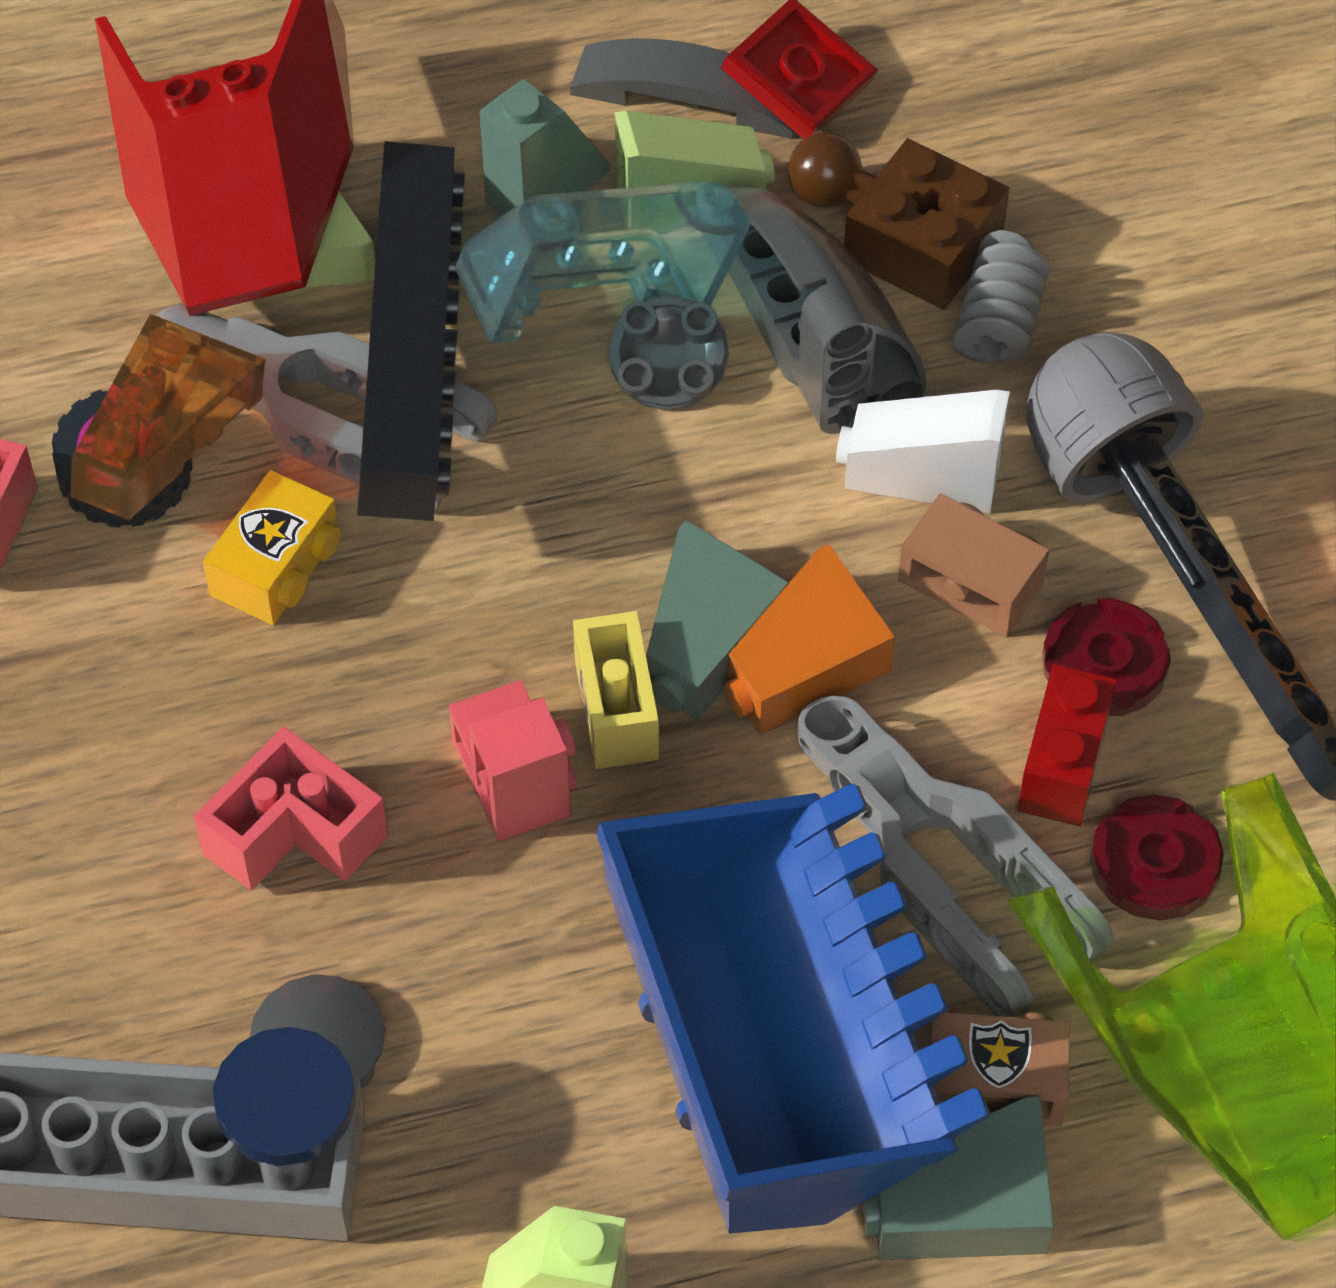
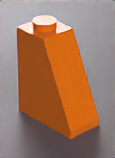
M830 544L819 548L729 653L728 681L724 683L726 698L738 717L741 718L747 715L759 735L800 716L801 711L809 703L819 698L841 696L892 671L895 636Z

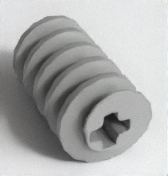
M999 230L991 232L981 239L977 251L978 255L972 269L973 273L968 283V291L963 301V310L958 319L957 329L953 338L956 351L966 358L978 362H1008L1019 360L1027 355L1031 345L1030 337L1036 326L1034 319L1037 318L1041 307L1039 300L1042 299L1046 288L1044 282L1050 273L1048 260L1039 251L1034 249V246L1028 239L1014 232Z

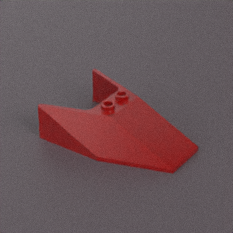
M291 0L275 45L271 50L262 55L243 60H234L224 65L185 75H176L157 82H147L142 79L107 17L95 18L125 196L188 314L192 316L305 288L354 148L345 28L334 1Z

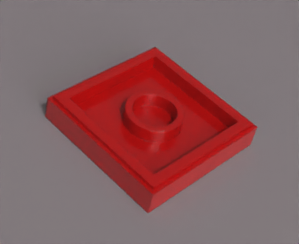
M788 0L727 55L720 67L802 139L817 134L872 82L878 72L875 66L797 0Z

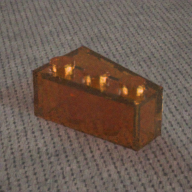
M150 313L72 456L71 497L130 520L183 471V464L205 444L210 447L223 435V428L244 409L248 411L252 409L262 399L266 359Z

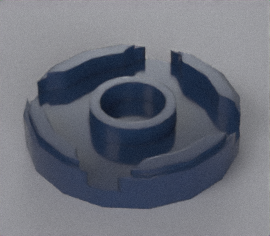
M294 1027L263 1030L239 1043L221 1063L213 1086L215 1114L218 1125L224 1135L237 1146L238 1151L249 1159L275 1166L305 1163L321 1155L323 1148L330 1145L335 1138L337 1142L346 1132L356 1105L352 1071L339 1048L316 1032Z

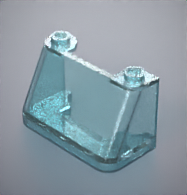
M691 182L542 194L527 198L466 240L459 255L456 269L490 343L518 341L525 326L523 316L534 315L541 300L537 291L629 282L637 300L646 301L653 297L674 295L693 299L697 302H704L711 306L751 224L739 201L731 191L715 182Z

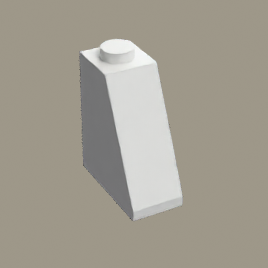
M988 390L858 404L853 428L842 426L837 446L836 463L846 464L845 489L931 504L941 493L959 503L971 504L981 512L990 514L1000 467L1010 392Z

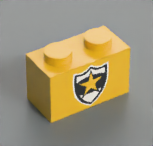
M269 470L203 560L209 595L274 626L287 607L293 608L299 603L305 593L310 574L320 560L325 562L331 558L339 544L341 529L338 527L334 499Z

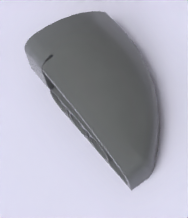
M754 186L730 187L704 197L703 225L782 374L789 382L799 386L804 399L823 432L837 434L840 433L842 426L853 428L858 404L923 397L926 390V373L920 356L879 286L836 237L802 210L777 194Z

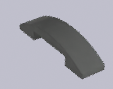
M644 38L615 39L585 45L570 86V95L625 106L630 92L735 112L737 113L736 125L753 127L755 132L792 139L794 134L790 127L720 68L726 56L730 54L729 52L702 45Z

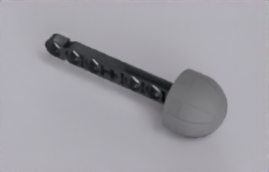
M1099 333L1085 336L1066 344L1055 352L1042 366L1032 384L1027 402V423L1042 464L1050 472L1054 483L1059 486L1062 496L1069 502L1084 503L1095 501L1124 490L1272 727L1290 746L1287 750L1305 779L1321 796L1328 800L1336 801V728L1331 713L1170 462L1199 431L1204 420L1203 409L1195 401L1194 395L1185 386L1183 378L1175 371L1167 358L1151 344L1141 339L1119 333Z

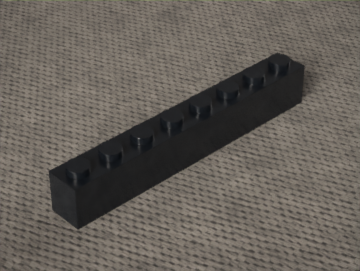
M384 141L357 515L434 521L436 495H449L451 458L439 457V451L451 452L453 414H443L441 409H453L455 372L443 371L444 366L455 367L457 330L446 329V325H457L459 289L448 288V284L459 285L461 249L450 248V245H461L463 210H454L452 207L462 208L465 172L454 171L455 147Z

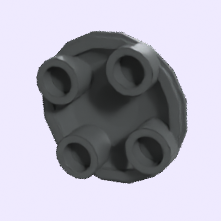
M674 295L650 298L646 301L638 300L628 304L622 311L621 321L614 329L608 350L612 374L623 392L643 406L662 410L689 407L708 396L723 377L729 356L726 333L718 321L714 309L707 303Z
M313 974L288 981L265 998L253 1017L250 1037L263 1030L285 1027L316 1032L339 1048L351 1068L352 1076L359 1078L361 1089L370 1083L374 1076V1065L382 1054L385 1028L378 1005L362 987L339 976Z

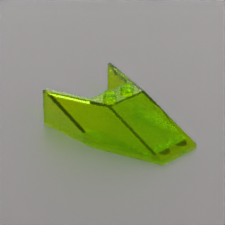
M1273 772L1235 783L1222 789L1241 913V925L1238 931L1224 941L1128 991L1116 989L1092 965L1054 886L1020 893L1009 898L1007 901L1132 1085L1281 1240H1288L1336 1213V897Z

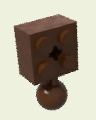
M817 133L805 138L795 147L789 158L787 169L789 183L794 193L803 202L818 208H832L846 201L855 204L846 215L844 246L868 273L944 311L971 277L981 239L991 232L1005 229L1010 187L909 138L903 142L877 177L863 170L860 155L853 144L844 137L833 133Z

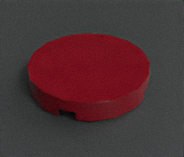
M1114 598L1097 599V604H1087L1082 607V602L1067 607L1051 623L1044 641L1042 659L1044 676L1047 681L1053 664L1116 679L1109 716H1124L1145 708L1162 691L1171 662L1170 648H1168L1163 638L1164 631L1158 621L1139 606Z
M1155 794L1129 798L1117 805L1115 811L1109 814L1105 820L1103 818L1095 830L1090 865L1096 885L1112 904L1133 916L1158 921L1185 917L1205 905L1219 884L1224 850L1218 830L1208 818L1205 822L1201 816L1193 812V806L1181 799Z

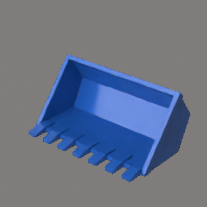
M851 783L820 798L819 794L812 793L606 821L599 824L597 838L603 852L604 879L644 990L639 997L638 1006L645 1021L655 1022L682 1099L677 1104L676 1115L682 1128L690 1131L693 1130L729 1234L826 1225L921 1168L937 1164L959 1151L954 1137L987 1119L990 1115L982 1091L975 1088L942 1103L939 1101L933 1084L965 1066L969 1059L961 1039L954 1035L919 1050L913 1031L945 1013L948 1006L940 986L933 983L900 998L897 994L892 980L925 961L927 954L919 934L909 932L880 947L877 943L873 929L904 911L907 904L899 884L894 882L886 883L861 896L857 892L853 880L884 861L887 854L880 836L873 832L841 847L839 846L834 831L867 809L860 786Z

